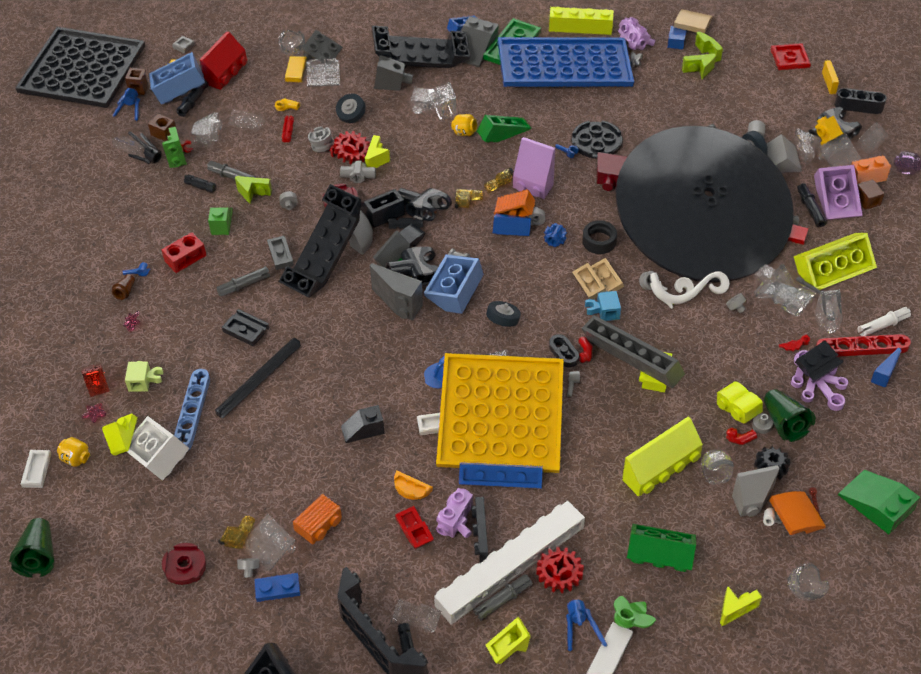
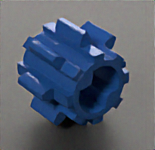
M555 223L551 227L547 226L544 232V239L549 246L556 247L560 243L564 244L567 232L562 227L563 225Z

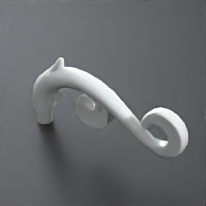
M719 271L707 275L695 287L689 278L682 277L676 280L674 286L675 290L679 293L685 288L686 293L672 295L665 291L667 287L662 286L657 273L650 274L652 282L650 286L653 293L671 309H673V304H681L693 299L712 278H718L721 281L719 287L709 284V289L715 294L725 293L730 285L728 277Z

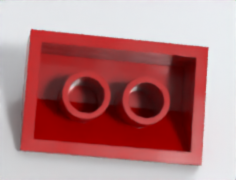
M228 31L199 59L204 79L208 82V86L219 90L227 85L230 79L237 75L238 71L247 63L245 49Z

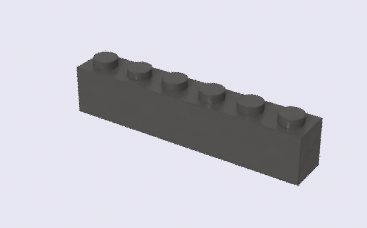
M595 315L581 328L590 343L672 389L685 375L677 359Z

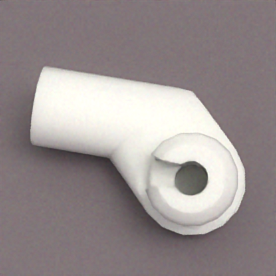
M767 508L765 510L763 523L766 526L782 523L774 508Z

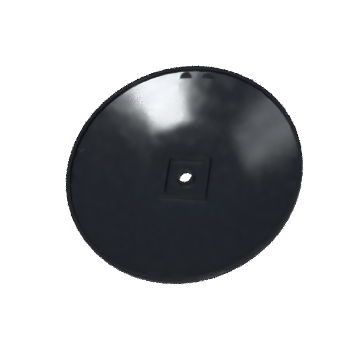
M681 126L656 133L642 141L628 155L617 179L615 192L617 212L622 226L631 241L648 259L658 266L691 280L702 281L707 275L718 271L724 273L729 281L755 274L776 259L787 243L792 230L793 201L788 185L780 170L755 145L724 130L705 126ZM709 191L713 196H707L704 192ZM712 278L709 282L717 283L721 281L718 278Z

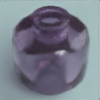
M902 151L899 156L895 157L894 166H896L899 173L914 175L921 169L920 155L915 152Z

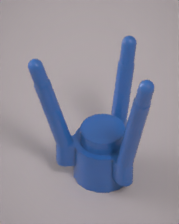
M132 88L125 90V93L117 102L118 107L113 113V117L117 115L124 104H135V121H138L140 99L137 98L138 93Z
M582 600L569 602L567 605L568 614L566 615L568 651H572V622L582 626V622L586 618L602 645L607 647L602 633L591 616L590 609L585 608Z

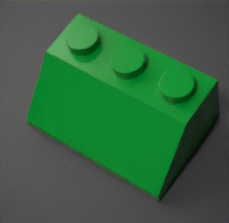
M632 524L627 559H631V562L637 564L649 562L659 568L670 566L680 572L692 570L696 549V535Z

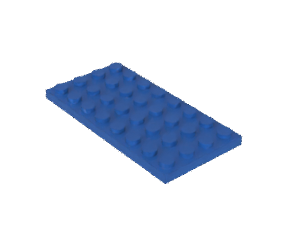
M498 37L503 87H609L634 85L625 37Z

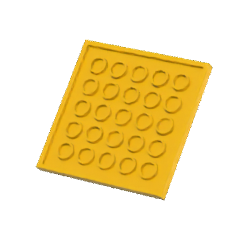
M445 353L436 467L459 468L460 462L543 466L542 472L559 473L564 359Z

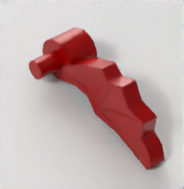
M806 334L797 341L792 340L788 343L779 344V347L786 351L791 350L794 352L799 350L802 344L808 345L810 337Z

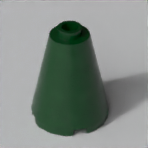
M778 389L770 390L765 394L764 404L782 440L795 442L810 432L808 429L811 424L814 426L816 420L815 414L811 409Z
M43 518L32 519L10 554L9 562L12 564L11 568L17 574L28 578H33V574H40V577L53 569L54 553L51 527L47 520Z

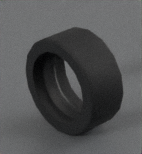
M596 220L588 223L583 229L582 243L589 252L606 254L615 248L617 230L611 223ZM594 233H603L608 235L610 239L600 242L591 239L589 236Z

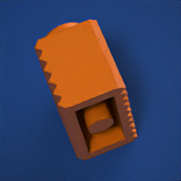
M882 155L852 162L855 168L857 185L870 180H874L876 183L887 181L891 165L885 156Z
M527 189L513 194L510 193V195L498 197L494 214L520 217L533 215V207L536 201Z
M324 494L320 495L293 521L294 531L312 545L317 541H321L327 531L332 526H337L341 521L340 506Z

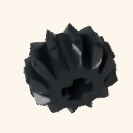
M772 445L770 449L764 447L761 451H758L754 465L757 469L778 465L779 472L777 478L781 480L784 475L788 474L791 462L788 459L787 452L782 453L781 447L776 450Z

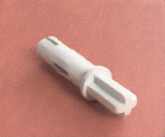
M907 307L894 312L889 311L885 316L858 326V332L864 331L860 335L868 336L890 325L895 326L898 322L909 318L911 311Z

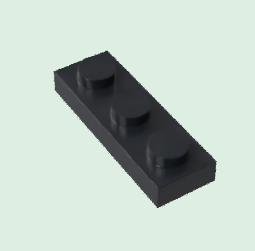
M475 497V506H471L472 518H476L477 523L473 524V537H478V542H474V553L479 555V563H482L488 557L484 497Z

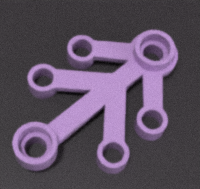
M799 351L794 357V363L797 358H799L808 351ZM797 367L795 376L791 379V385L795 388L802 387L804 382L802 378L804 372L799 367ZM837 368L814 384L809 377L801 399L807 403L812 402L814 398L813 391L815 384H817L828 399V407L833 411H839L844 406L845 398L841 394L833 393L826 382L835 384L836 388L844 390L847 388L848 380L844 377L832 376L836 374Z

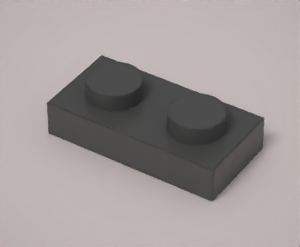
M285 235L268 239V247L276 270L286 268V266H294Z

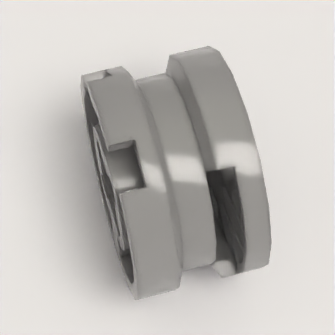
M317 127L314 129V132L308 134L309 142L315 152L327 151L334 145V139L328 127L326 129Z

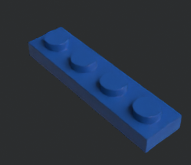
M460 462L459 484L542 488L543 466Z

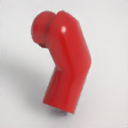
M581 337L578 343L583 348V352L579 353V361L581 363L587 361L588 363L592 359L593 346L586 337Z
M729 428L726 431L727 440L735 444L744 445L757 439V434L754 430L744 434H739L735 428Z

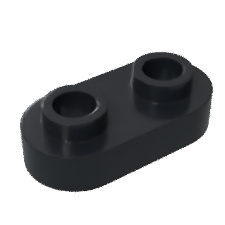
M561 334L552 336L549 341V348L557 359H564V367L576 366L579 360V353L568 338Z

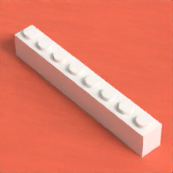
M569 501L562 505H557L546 517L542 516L539 518L535 525L525 528L514 540H508L500 550L490 553L482 563L475 564L468 573L458 576L450 586L440 589L434 596L435 607L452 625L503 588L507 583L537 563L538 560H541L542 553L548 555V549L553 551L582 530L585 517Z

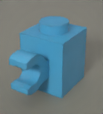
M617 291L598 293L597 302L592 299L585 300V307H591L587 308V315L599 313L600 318L604 321L620 319L621 306Z

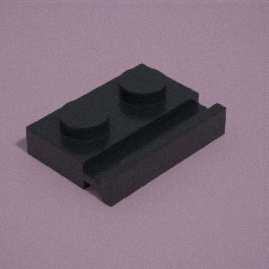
M237 309V313L232 315L222 326V331L254 347L264 335L266 329H269V323Z
M825 340L797 358L795 363L807 377L809 376L812 379L811 382L814 384L839 367L844 361L837 357L838 354Z

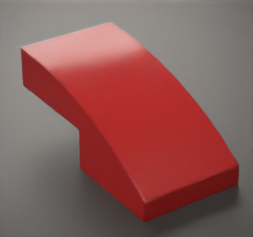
M414 506L395 514L396 521L414 549L434 541L425 521L422 522Z

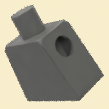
M380 55L374 89L400 91L402 83L412 84L413 74L404 73V63Z

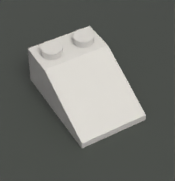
M147 416L134 431L129 451L126 452L163 481L172 472L174 466L184 458L190 448Z

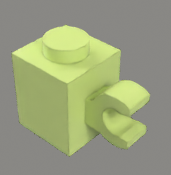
M128 362L125 377L128 392L148 391L150 382L161 383V376L156 375H162L163 369L155 367L150 370L148 362Z

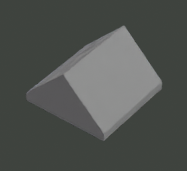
M781 134L767 143V156L781 173L802 171L796 146Z

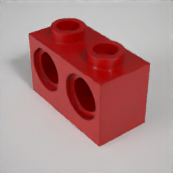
M192 232L161 249L164 261L175 273L207 256L204 244Z

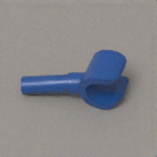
M558 144L555 146V148L567 153L569 158H574V155L578 153V147L574 145L569 146V148Z
M142 262L136 269L123 270V275L138 274L139 276H147L150 269H146L148 264Z

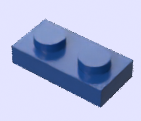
M298 573L254 579L257 602L300 596Z

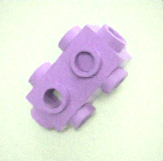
M633 17L625 18L619 23L620 28L618 32L621 34L620 37H625V41L629 42V48L644 50L646 44L654 45L655 40L650 38L651 36L646 32L647 29L640 26L637 19Z
M458 488L449 496L447 506L439 512L436 519L438 522L436 530L441 535H448L452 538L459 531L465 538H468L472 532L465 524L467 522L466 516L470 512L471 506H473V494L466 489Z

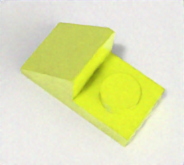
M373 135L365 157L366 167L377 168L390 162V153L388 149H383V143H380V136Z
M129 414L119 418L117 422L102 427L112 455L129 451L138 418L135 415Z
M727 587L720 620L721 625L724 626L759 607L762 598L760 593L755 590L750 594L746 592L737 598L732 590Z
M517 617L490 640L486 647L495 663L501 664L516 651L526 652L531 636L521 619Z

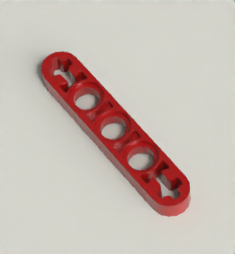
M902 334L823 338L818 340L816 346L826 340L838 354L837 357L892 354L897 348L901 349V353H905L910 347L911 340ZM882 342L886 344L887 347H879L877 343ZM863 343L867 345L868 348L862 349L858 346V344ZM839 345H846L849 349L843 350Z

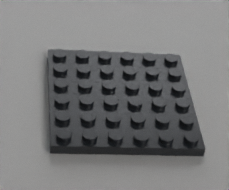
M56 27L15 87L16 91L22 94L108 108L124 82L129 69L133 67L143 51L145 42L143 40Z

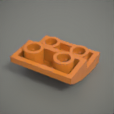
M794 491L771 496L769 501L790 535L803 531L808 534L826 527L805 492Z

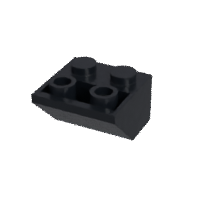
M392 189L362 201L360 210L366 215L373 228L387 223L390 218H398L405 215L404 199L396 189Z

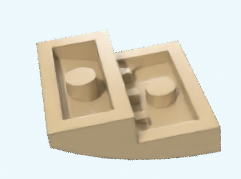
M682 9L674 22V27L705 34L712 16Z
M606 258L592 266L587 263L572 272L589 299L597 298L598 293L617 291L624 287L623 282Z

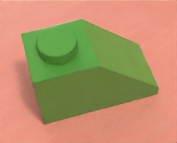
M233 207L210 208L208 223L211 235H229Z

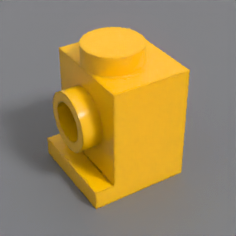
M834 115L829 118L824 116L817 120L818 124L815 128L817 134L822 139L821 145L843 134Z

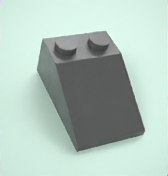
M470 16L461 29V32H466L470 59L462 63L480 67L484 61L483 54L499 36V24Z
M371 263L372 290L396 315L413 321L423 306L422 281Z

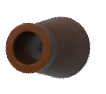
M126 274L112 286V295L116 299L123 300L129 296L135 282L134 276Z

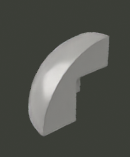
M360 210V221L349 242L353 249L363 255L372 244L373 230L370 221Z

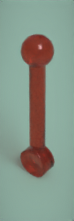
M811 487L809 494L812 496L814 508L820 516L816 499L817 490Z

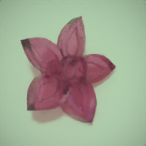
M139 311L135 312L134 315L129 313L128 317H125L126 321L123 326L129 332H132L135 325L140 323L136 319L140 314Z
M102 403L95 406L87 405L86 409L88 412L83 414L82 419L90 417L91 421L95 423L97 417L102 418L106 416L105 411L102 410Z

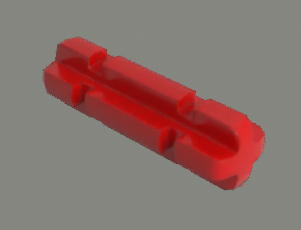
M285 116L281 137L284 143L291 141L292 125L294 124L293 116Z

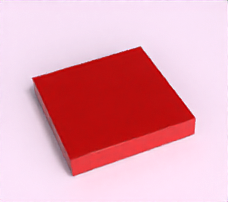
M803 43L771 46L770 50L778 70L810 68L811 63Z

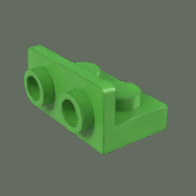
M176 127L169 128L170 136H167L169 141L162 143L169 167L186 165Z

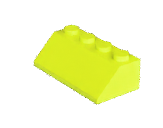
M550 7L549 32L612 35L614 10Z
M854 233L793 256L800 276L819 290L877 268L868 233Z
M688 416L625 458L622 480L638 497L644 493H650L660 482L665 483L670 478V475L675 472H681L688 463H694L701 457L703 444L691 418Z

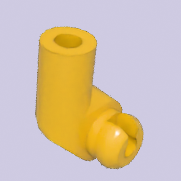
M282 99L275 102V108L278 111L290 108L298 110L300 102Z

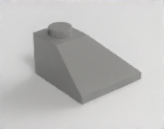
M778 465L737 474L732 497L740 517L746 515L752 517L762 511L773 491L779 472Z

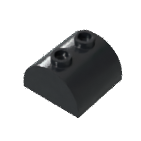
M266 643L244 674L295 673L276 643Z

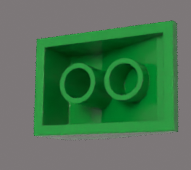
M863 470L838 493L842 499L888 535L915 510L920 496L904 484L867 470Z

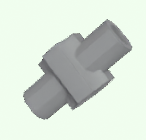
M355 161L351 166H341L340 177L350 178V181L354 183H361L365 181V178L375 179L376 167H366V164L362 163V161Z

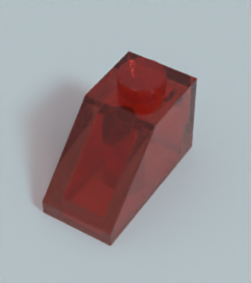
M102 363L82 368L81 372L90 397L110 392Z

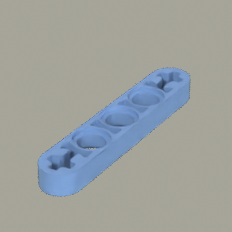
M197 369L191 375L174 436L181 442L184 435L186 442L183 443L190 449L194 441L210 383L209 373L205 369ZM203 376L204 378H201L200 381L201 385H199L198 379H200V377ZM193 392H201V395L198 397L191 396ZM191 407L197 408L194 413L187 412ZM186 423L192 424V427L190 429L182 428V426Z

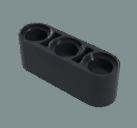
M841 88L837 92L834 105L835 107H843L846 111L881 114L887 97L880 92Z

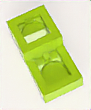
M697 32L695 45L701 53L716 54L715 62L721 61L723 48L710 36Z

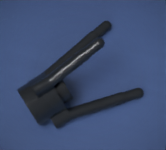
M128 132L133 139L145 148L143 152L145 158L133 154H128L129 157L144 161L147 164L151 162L155 164L161 159V151L143 133H140V136L146 143L132 132Z

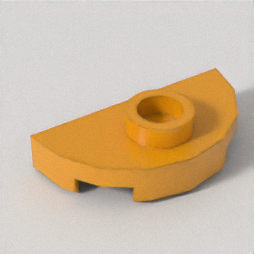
M396 470L394 475L395 489L404 498L411 500L422 499L433 491L432 486Z

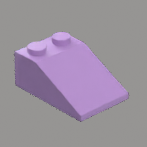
M523 137L513 174V188L518 191L527 189L533 196L545 199L554 182L555 148Z
M854 165L819 168L814 178L826 220L861 217L862 209Z

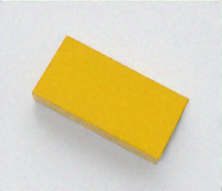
M290 56L285 74V82H302L306 57Z
M827 60L824 62L822 74L829 93L836 94L839 80L831 60Z

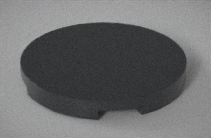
M586 121L579 124L573 130L572 145L578 147V153L597 159L598 152L616 154L622 146V135L619 128L607 121Z

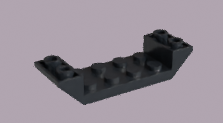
M387 26L371 27L375 53L379 57L381 55L402 62L405 66L452 68L470 59L466 32L450 31L448 39L389 36Z
M332 184L329 185L322 198V201L327 203V206L294 268L286 266L278 281L308 298L326 285L360 221L361 199Z
M347 566L343 568L337 595L340 616L386 674H429L427 669L428 661L422 652L418 653L412 647L399 656L397 650L393 646L389 647L385 642L384 634L379 629H374L370 617L366 613H361L359 610V605L362 603L361 594L363 593L360 588L361 580L356 572H351Z

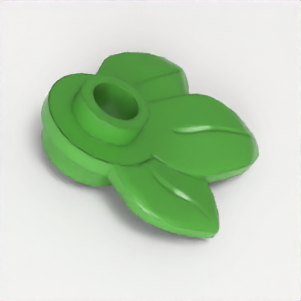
M620 596L614 602V609L616 611L614 621L620 627L631 628L636 626L647 628L652 626L656 620L653 616L646 614V602L644 601L629 603L623 596Z

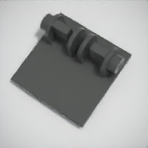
M315 30L301 50L304 51L303 57H306V60H311L313 57L329 67L343 47L318 30Z

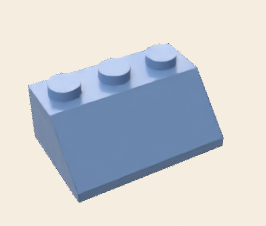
M193 52L149 74L151 90L160 104L171 102L175 97L185 95L189 90L198 88L205 83L203 73Z
M446 254L425 289L424 296L444 311L462 314L484 275L479 259Z

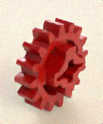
M345 131V135L340 133L339 137L335 138L333 149H335L334 154H338V159L343 158L344 163L349 161V164H352V162L359 160L364 162L370 141H366V136L361 137V133L356 135L354 131L351 134Z
M556 547L555 552L548 549V555L541 554V560L537 561L536 575H539V582H544L545 589L551 586L552 592L560 589V592L564 593V588L572 591L573 585L579 586V580L583 579L584 565L581 564V557L575 558V551L569 554L568 548L560 551V548Z

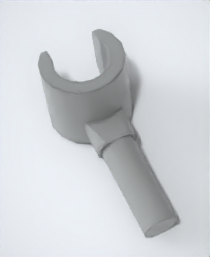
M571 371L569 373L567 397L572 396L574 383H580L579 371Z

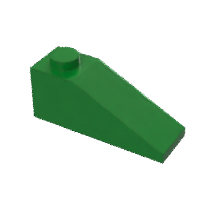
M485 115L477 133L487 143L500 142L531 130L532 127L521 117Z

